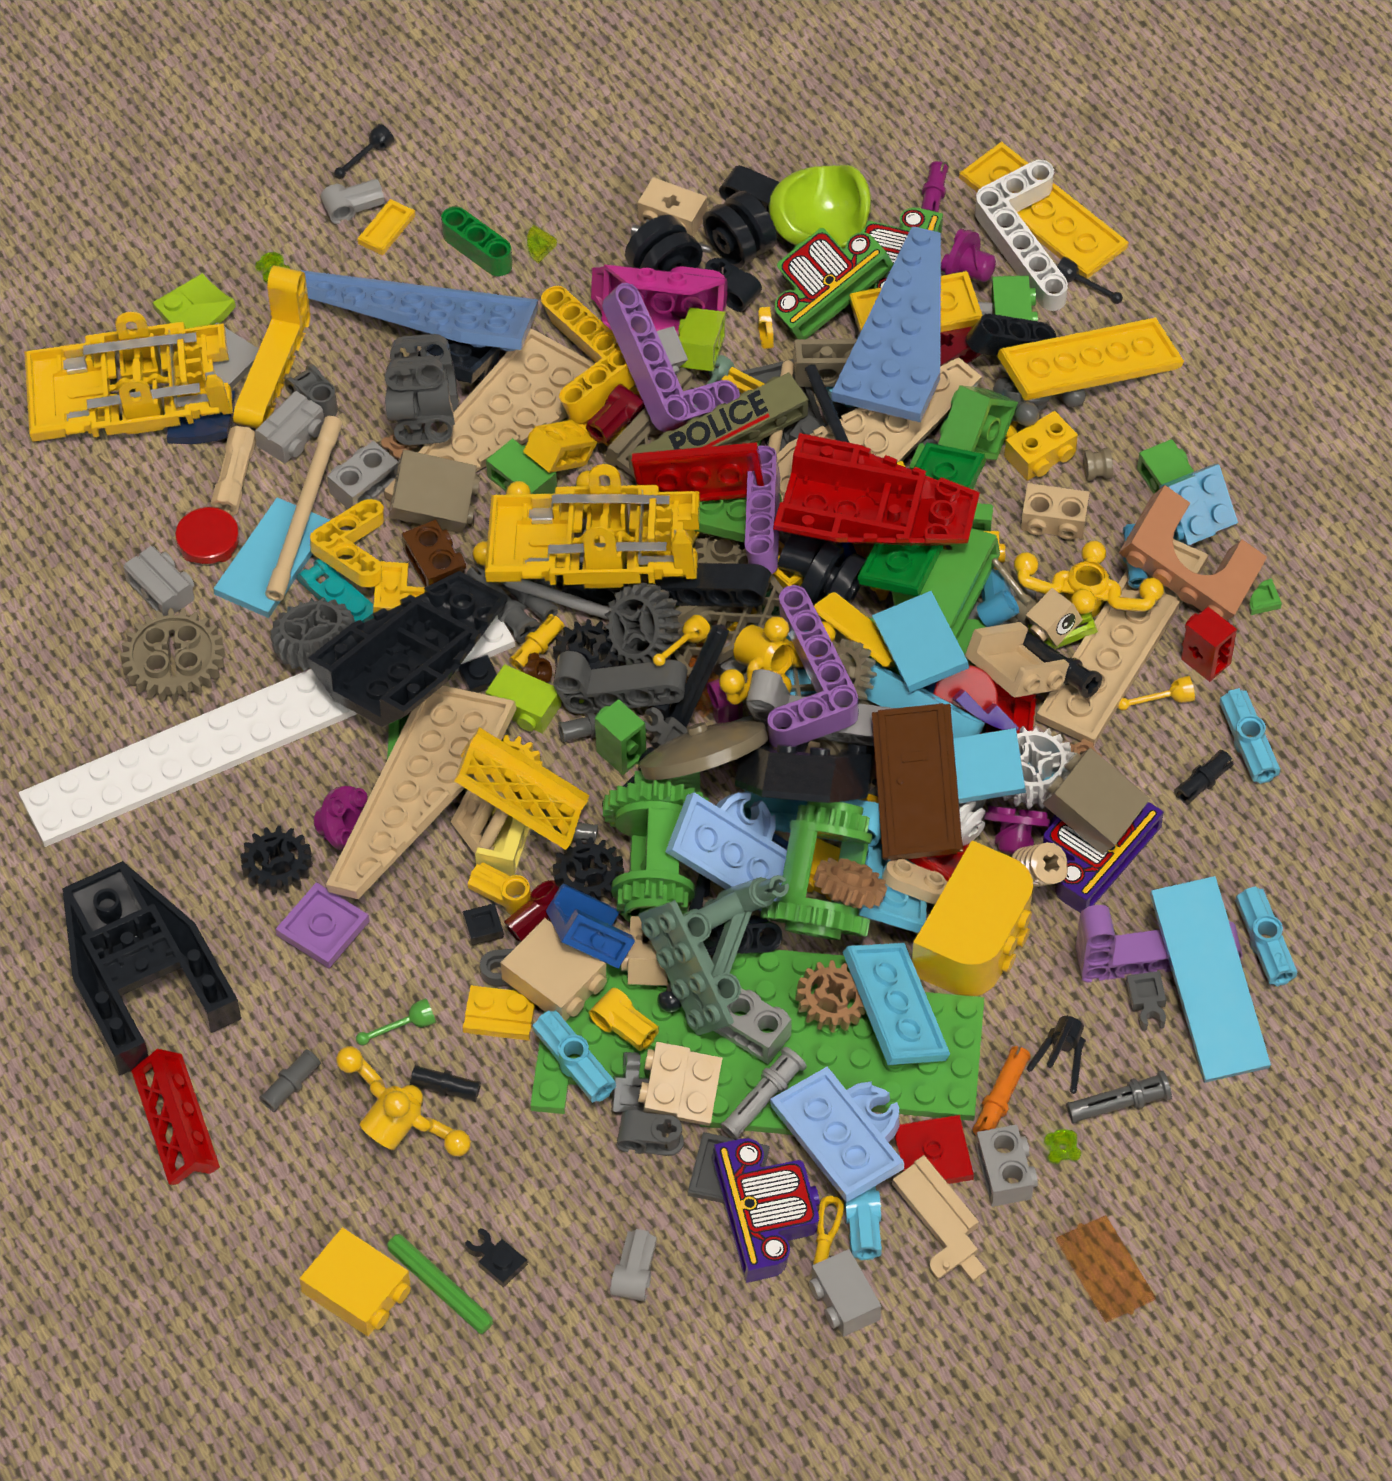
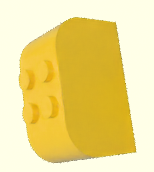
M973 840L970 842L913 942L912 962L919 979L956 995L978 996L991 990L998 982L1003 971L1009 973L1016 959L1015 949L1018 945L1023 947L1030 934V928L1027 927L1032 917L1030 910L1033 879L1024 864Z

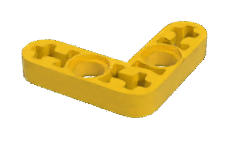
M374 499L360 501L315 529L310 534L311 553L361 587L378 585L382 579L381 562L355 545L354 542L383 524V504ZM345 526L354 527L352 530H341L340 528ZM343 555L353 556V558L346 560L338 557Z

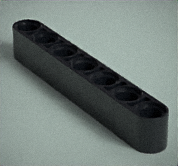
M580 562L579 570H582L583 562ZM698 563L697 579L662 577V579L655 580V583H649L648 574H642L641 583L656 584L661 587V590L669 591V599L677 600L675 606L757 607L764 602L772 575L769 569L759 564ZM584 584L564 585L562 592L602 605H609L608 602L616 600L615 593L623 591L624 587L635 584H624L621 588H584Z

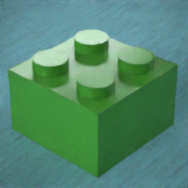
M960 385L951 399L952 407L947 420L941 426V437L938 444L985 454L986 459L997 460L1018 402L986 388Z

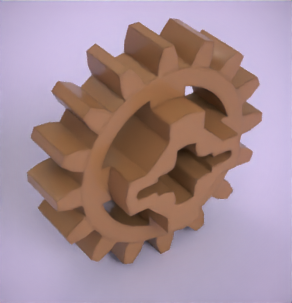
M828 858V861L821 860L813 878L816 881L815 886L822 888L821 893L829 894L828 897L834 902H842L844 905H850L853 908H861L862 905H865L872 909L874 905L880 906L887 891L886 881L878 878L879 873L872 872L873 870L866 864L861 865L845 858H840L839 862L832 858Z
M830 960L829 966L825 968L821 962H818L814 971L807 968L804 978L800 977L795 995V1000L800 1002L798 1012H808L805 1021L809 1023L815 1019L818 1021L817 1029L821 1030L824 1024L829 1025L831 1032H835L837 1025H840L846 1031L849 1028L850 1022L857 1025L861 1015H865V1007L851 973L847 972L846 963L841 968H836L834 960ZM817 984V989L811 994V988ZM850 999H853L854 1004L848 1009L847 1005Z

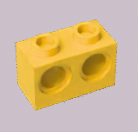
M573 420L535 426L528 435V442L523 452L551 473L585 466L597 442Z

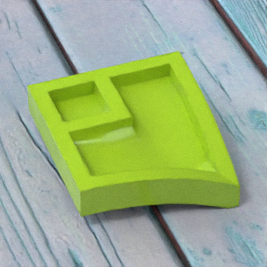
M203 273L152 302L153 309L167 324L183 322L185 328L209 324L214 325L217 322L220 324L236 307L235 300L219 290Z

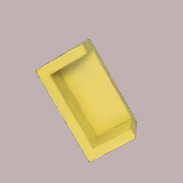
M496 807L492 811V817L497 809ZM525 809L527 813L531 814L530 809ZM508 815L493 843L494 850L480 847L476 849V865L483 862L507 875H515L530 828Z

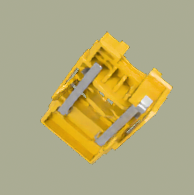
M125 312L115 320L117 331L86 335L85 343L24 351L29 435L32 442L66 437V434L71 435L87 431L89 434L92 433L93 437H99V429L105 428L107 435L121 433L130 435L181 425L180 417L186 416L188 424H192L194 419L200 418V415L206 416L220 414L221 412L223 415L233 414L231 386L228 383H224L222 378L216 375L213 362L229 360L224 323L185 328L183 322L148 327L145 317L140 313ZM134 322L137 328L127 329L126 323ZM119 350L121 379L116 384L110 385V379L117 378L115 351ZM161 367L162 372L168 371V377L161 376ZM157 383H169V386L158 388ZM149 384H153V389H150ZM119 389V395L110 393ZM161 397H164L165 414L163 413V401ZM119 404H122V421H120Z
M600 464L590 470L589 486L556 487L555 494L491 495L485 564L486 582H521L522 579H545V581H550V585H556L557 575H563L564 585L584 584V588H621L624 584H640L642 574H648L649 583H655V580L662 579V577L697 579L698 553L693 548L692 539L686 530H699L700 496L698 491L659 492L657 485L621 486L619 471L611 465ZM601 475H607L610 478L609 486H602L600 484L599 477ZM584 503H591L588 506L586 531L581 537L574 538V533H582ZM627 503H631V505H630V522H629V519H628ZM628 522L629 532H635V537L628 535ZM624 551H628V556H627V569H625V553H624ZM580 553H584L582 570H579Z

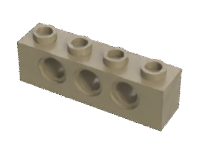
M795 339L793 376L799 387H812L805 372V368L812 364L816 365L825 387H834L857 339Z

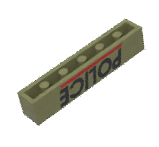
M789 372L780 377L775 376L769 379L765 385L755 390H747L739 398L727 404L722 403L716 406L712 412L702 417H694L686 425L674 431L671 430L663 433L659 439L647 445H639L629 453V471L635 478L632 466V453L758 442L808 416L809 399Z

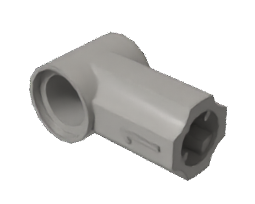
M378 179L347 188L341 184H333L326 187L321 193V200L334 224H339L344 219L347 221L351 220L355 212L385 204Z
M640 1229L628 1231L620 1264H616L610 1289L611 1295L646 1301L647 1295H645V1290L650 1286V1268L657 1244L656 1236Z

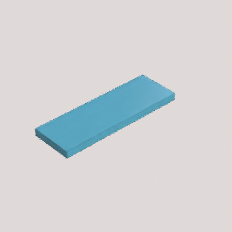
M1216 876L1151 890V900L1204 1083L1269 1068L1271 1066Z

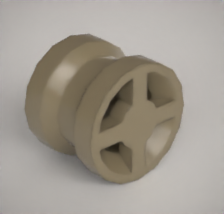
M1102 448L1100 452L1083 451V468L1086 481H1094L1096 477L1113 478V461L1110 448Z

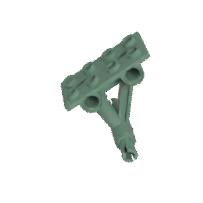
M777 875L770 879L759 877L725 889L718 894L717 898L708 900L703 908L699 910L692 909L682 914L675 900L639 914L642 930L650 939L656 951L657 961L664 968L671 982L672 992L679 999L686 1013V1021L696 1035L724 1028L734 1023L727 1005L739 998L741 985L737 977L731 974L730 971L751 913L769 906L775 898L783 897L787 894L789 890L788 883L782 886L779 884L786 881L783 876ZM725 923L713 959L711 960L703 941L709 937L712 929Z

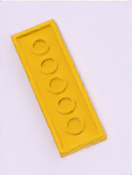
M1001 141L959 173V178L978 192L979 189L1029 163ZM1055 183L1052 185L1050 195L1017 212L1038 242L1058 258L1062 259L1065 256L1073 260L1078 266L1079 274L1087 279L1129 246V242Z
M1156 317L1001 348L997 355L1025 401L1167 372L1182 367L1184 363L1183 358Z

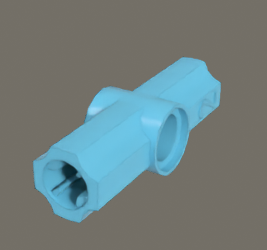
M1240 688L1230 690L1227 694L1220 697V706L1234 736V747L1242 755L1253 782H1259L1260 784L1270 782L1280 774V767L1265 735V723L1257 716L1247 691L1240 690Z
M1256 886L1245 889L1242 893L1236 895L1235 901L1250 936V947L1258 955L1269 984L1276 986L1287 984L1290 980L1297 977V969L1282 936V923L1274 916L1264 889H1259ZM1266 934L1271 936L1272 938H1265L1261 935Z
M548 1010L539 1016L532 1026L533 1031L558 1060L562 1073L571 1077L592 1103L595 1101L601 1102L607 1098L612 1090L616 1088V1082L590 1052L587 1041L582 1036L576 1035L556 1010ZM571 1054L581 1055V1056L578 1057V1058H569V1057H568V1056L571 1055Z
M876 1186L848 1202L844 1200L846 1224H849L850 1249L854 1258L859 1260H872L882 1254L879 1222H881L880 1193L876 1191Z

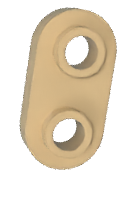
M904 859L890 860L882 874V878L886 881L885 884L893 890L931 904H936L948 883L939 872L927 870Z

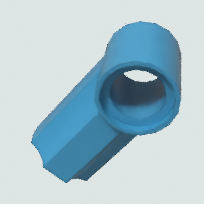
M993 569L982 589L983 602L977 605L978 615L986 627L1000 625L1019 613V606L1011 594L1010 585L998 570Z

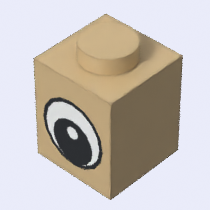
M1053 588L1026 614L1032 624L1030 631L1041 641L1044 642L1047 639L1056 647L1083 620L1074 604Z

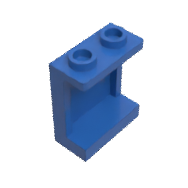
M566 884L560 886L546 910L562 943L618 969L635 942L633 935L612 926L619 914L616 908Z

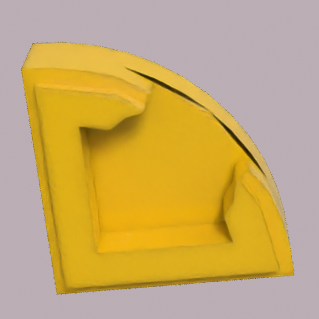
M761 307L758 310V330L761 348L763 349L774 348L770 307Z

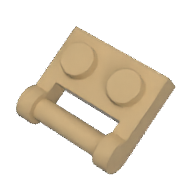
M486 775L490 782H495L491 775ZM467 790L451 823L474 853L478 847L494 850L493 843L508 814L497 808L481 837L480 834L495 806ZM497 792L500 796L505 798L502 792Z

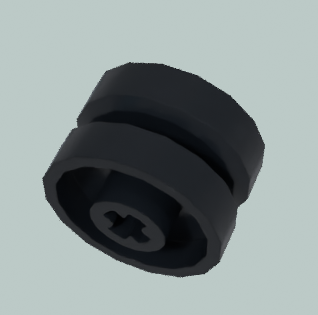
M737 191L728 197L724 204H717L705 212L703 216L705 234L713 249L719 256L739 269L752 262L756 255H762L772 249L777 243V233L771 217L760 201L746 191Z
M661 215L642 225L630 238L625 249L626 261L632 268H652L661 271H671L673 268L682 266L698 268L703 256L701 245L692 235L687 233L682 223L672 215Z
M826 541L814 558L801 587L808 593L813 605L832 592L839 594L851 604L861 587L858 575L867 559L853 553L843 561L845 555L844 548L833 541Z

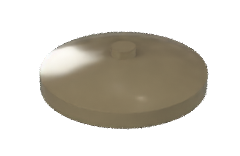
M733 721L706 726L705 722L689 726L686 733L657 747L639 762L643 777L648 780L681 777L740 758L766 743L768 734L765 724L757 721Z

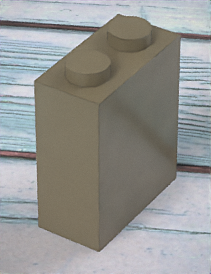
M403 449L398 462L388 517L421 525L436 519L441 529L462 533L465 525L472 523L475 506L470 505L471 495H477L480 477L475 476L477 465Z
M1090 747L1081 755L1077 752L1074 753L1066 762L1064 768L1068 771L1063 777L1058 775L1049 784L1046 791L1050 794L1042 804L1103 855L1117 844L1150 798Z

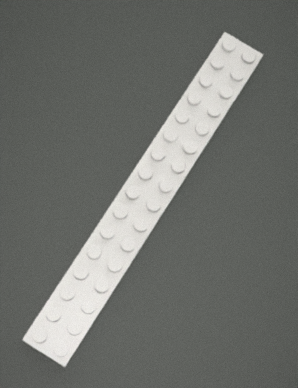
M498 615L461 664L488 655L490 658L515 647L514 638L505 623L500 622ZM309 669L18 793L44 847H47L354 716L357 713L334 701L313 670Z

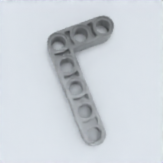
M758 669L752 673L746 704L754 720L764 723L768 732L767 719L772 710L805 697L790 695L779 674L769 670ZM858 704L859 716L855 724L816 739L874 746L872 712L894 708Z

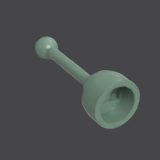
M718 356L714 370L708 371L711 379L707 384L721 381L725 375H729L728 371L731 367L735 368L733 362L728 357Z

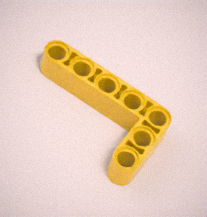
M275 265L270 270L267 283L272 319L236 402L233 415L234 424L255 429L273 413L277 404L274 401L276 397H280L285 385L284 377L290 373L296 356H293L295 350L299 351L306 334L303 331L310 324V306L305 272Z
M552 286L546 289L541 296V302L549 319L555 327L595 362L594 365L564 386L559 393L560 401L569 419L580 424L590 420L605 405L606 399L619 384H623L628 389H631L636 384L613 331L564 287Z

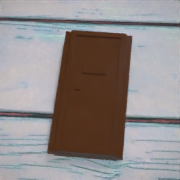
M940 703L872 712L883 860L894 861L963 852L951 705Z

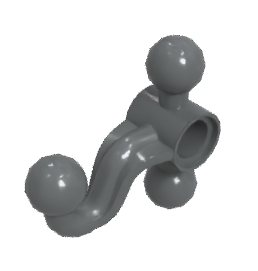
M1008 377L998 379L993 387L994 392L1018 402L1012 421H1017L1023 426L1034 425L1038 421L1039 411L1046 407L1047 402L1051 398V396L1025 401L1012 379ZM1084 389L1061 394L1063 402L1069 407L1080 406L1086 398Z

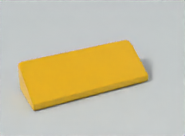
M832 592L814 605L820 617L851 641L864 644L863 648L871 650L870 656L886 668H894L896 666L874 622L839 594Z

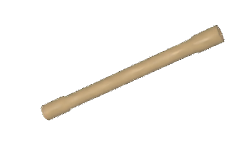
M327 416L323 421L313 459L276 567L272 571L265 592L266 597L273 601H282L291 577V569L331 451L336 444L342 426V421L337 417Z

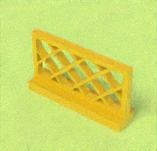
M479 727L462 750L460 755L462 761L454 782L567 850L572 842L581 810L588 802L590 795ZM466 774L474 775L477 781L467 776ZM486 775H491L495 782H490ZM497 792H502L505 798L500 796ZM514 792H519L522 799H518ZM525 809H530L534 816L527 813ZM542 809H546L551 817H546ZM553 826H557L561 833L555 830Z

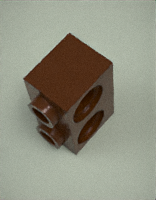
M436 519L402 533L403 550L424 587L458 571L463 573V570L466 569V563L460 552L455 553L452 548L453 542L448 530H442Z

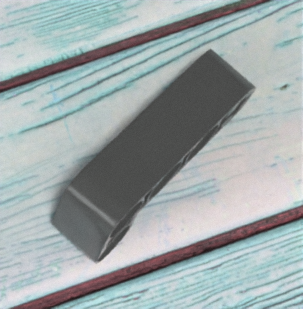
M565 651L558 656L553 684L564 706L570 712L576 714L597 713L603 707L612 705L618 699L629 709L680 702L684 697L688 670L685 664L676 660H666L662 666H656L653 662L591 670L586 658L582 654L574 651ZM583 699L584 702L580 704L579 700Z

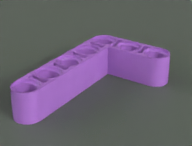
M622 283L603 300V311L652 423L657 429L663 432L676 430L686 425L692 418L702 417L712 412L716 406L722 403L727 404L739 398V389L728 380H721L687 391L682 390L640 292L634 285Z
M758 446L764 486H757L755 471H748L745 549L748 564L762 565L773 574L778 567L779 531L773 530V525L780 504L781 476L776 451L770 446Z
M796 585L787 586L780 592V617H783L788 622L790 640L817 693L777 707L769 713L767 719L769 742L776 748L777 744L797 746L855 724L859 716L857 691L808 593L804 588Z
M1093 905L1081 911L1075 949L1082 979L1085 982H1092V979L1099 978V981L1125 978V974L1149 973L1162 969L1165 972L1172 971L1160 930L1115 936L1110 910L1107 906ZM1229 921L1239 958L1241 959L1243 954L1236 926L1233 922Z

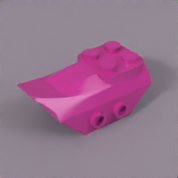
M606 264L602 267H592L591 299L597 304L602 313V322L610 329L611 327L602 307L603 300L622 283H630L638 289L656 331L674 326L679 336L680 320L686 319L690 307L723 311L726 315L727 278L718 271L684 266L673 268L671 271Z

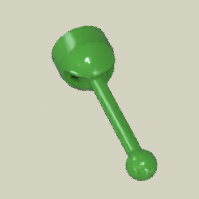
M427 998L413 1004L409 1010V1016L369 1033H358L356 1036L357 1043L359 1045H366L369 1039L410 1022L418 1027H427L436 1023Z

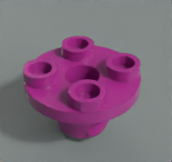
M959 229L955 235L954 245L950 254H945L942 259L941 271H944L945 275L968 271L970 279L986 282L995 271L996 259L992 254L980 251L981 241L977 232Z
M352 786L336 787L326 795L322 807L314 815L316 831L340 851H343L368 800L366 791Z
M988 806V812H985L984 820L1001 821L1000 832L995 836V844H998L1000 852L1012 856L1017 849L1034 845V840L1031 836L1032 825L1049 827L1050 819H1047L1048 812L1020 809L1018 816L1015 815L1016 809Z

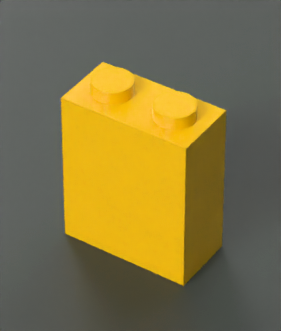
M343 1227L299 1278L303 1294L367 1337L374 1329L380 1330L385 1325L390 1315V1309L396 1302L401 1304L411 1290L409 1271Z

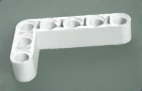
M1035 160L979 189L976 194L975 216L1017 275H1029L1030 288H1035L1036 300L1046 310L1057 311L1066 304L1068 282L1017 213L1044 199L1052 191L1053 166L1048 161Z

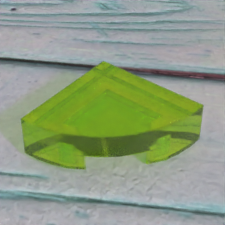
M533 225L527 235V247L531 258L539 264L557 246V239Z

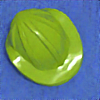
M850 165L816 166L798 170L777 184L769 202V213L776 231L782 238L795 246L804 242L818 229L824 228L840 247L845 249L849 238L856 233H860L865 228L869 213L871 212V195L868 183L862 173Z

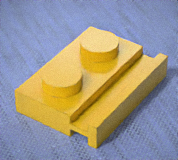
M470 985L465 1021L462 1027L463 1033L529 1041L536 1004L515 990Z

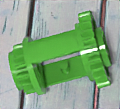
M656 780L648 784L640 781V785L628 783V787L617 786V790H609V795L604 796L603 816L605 817V822H610L611 827H616L620 832L631 837L630 870L613 880L611 891L613 897L617 900V911H621V915H624L628 922H630L631 916H639L640 913L673 900L677 902L682 914L688 912V903L693 900L695 895V885L690 879L679 874V860L665 851L686 796L694 793L695 788L684 789V784L672 786L669 781L665 784H661ZM695 792L699 796L703 797V792Z
M807 801V805L798 806L796 820H790L789 830L791 832L783 877L786 881L781 883V886L788 883L789 890L785 896L777 897L776 901H773L772 904L762 908L761 918L785 923V931L818 938L840 940L841 934L860 937L868 935L870 920L858 916V908L844 905L842 902H834L833 900L828 902L806 898L817 837L842 841L839 859L845 858L851 862L855 861L861 865L865 864L868 844H871L873 835L867 833L870 818L863 816V807L843 802L823 803Z

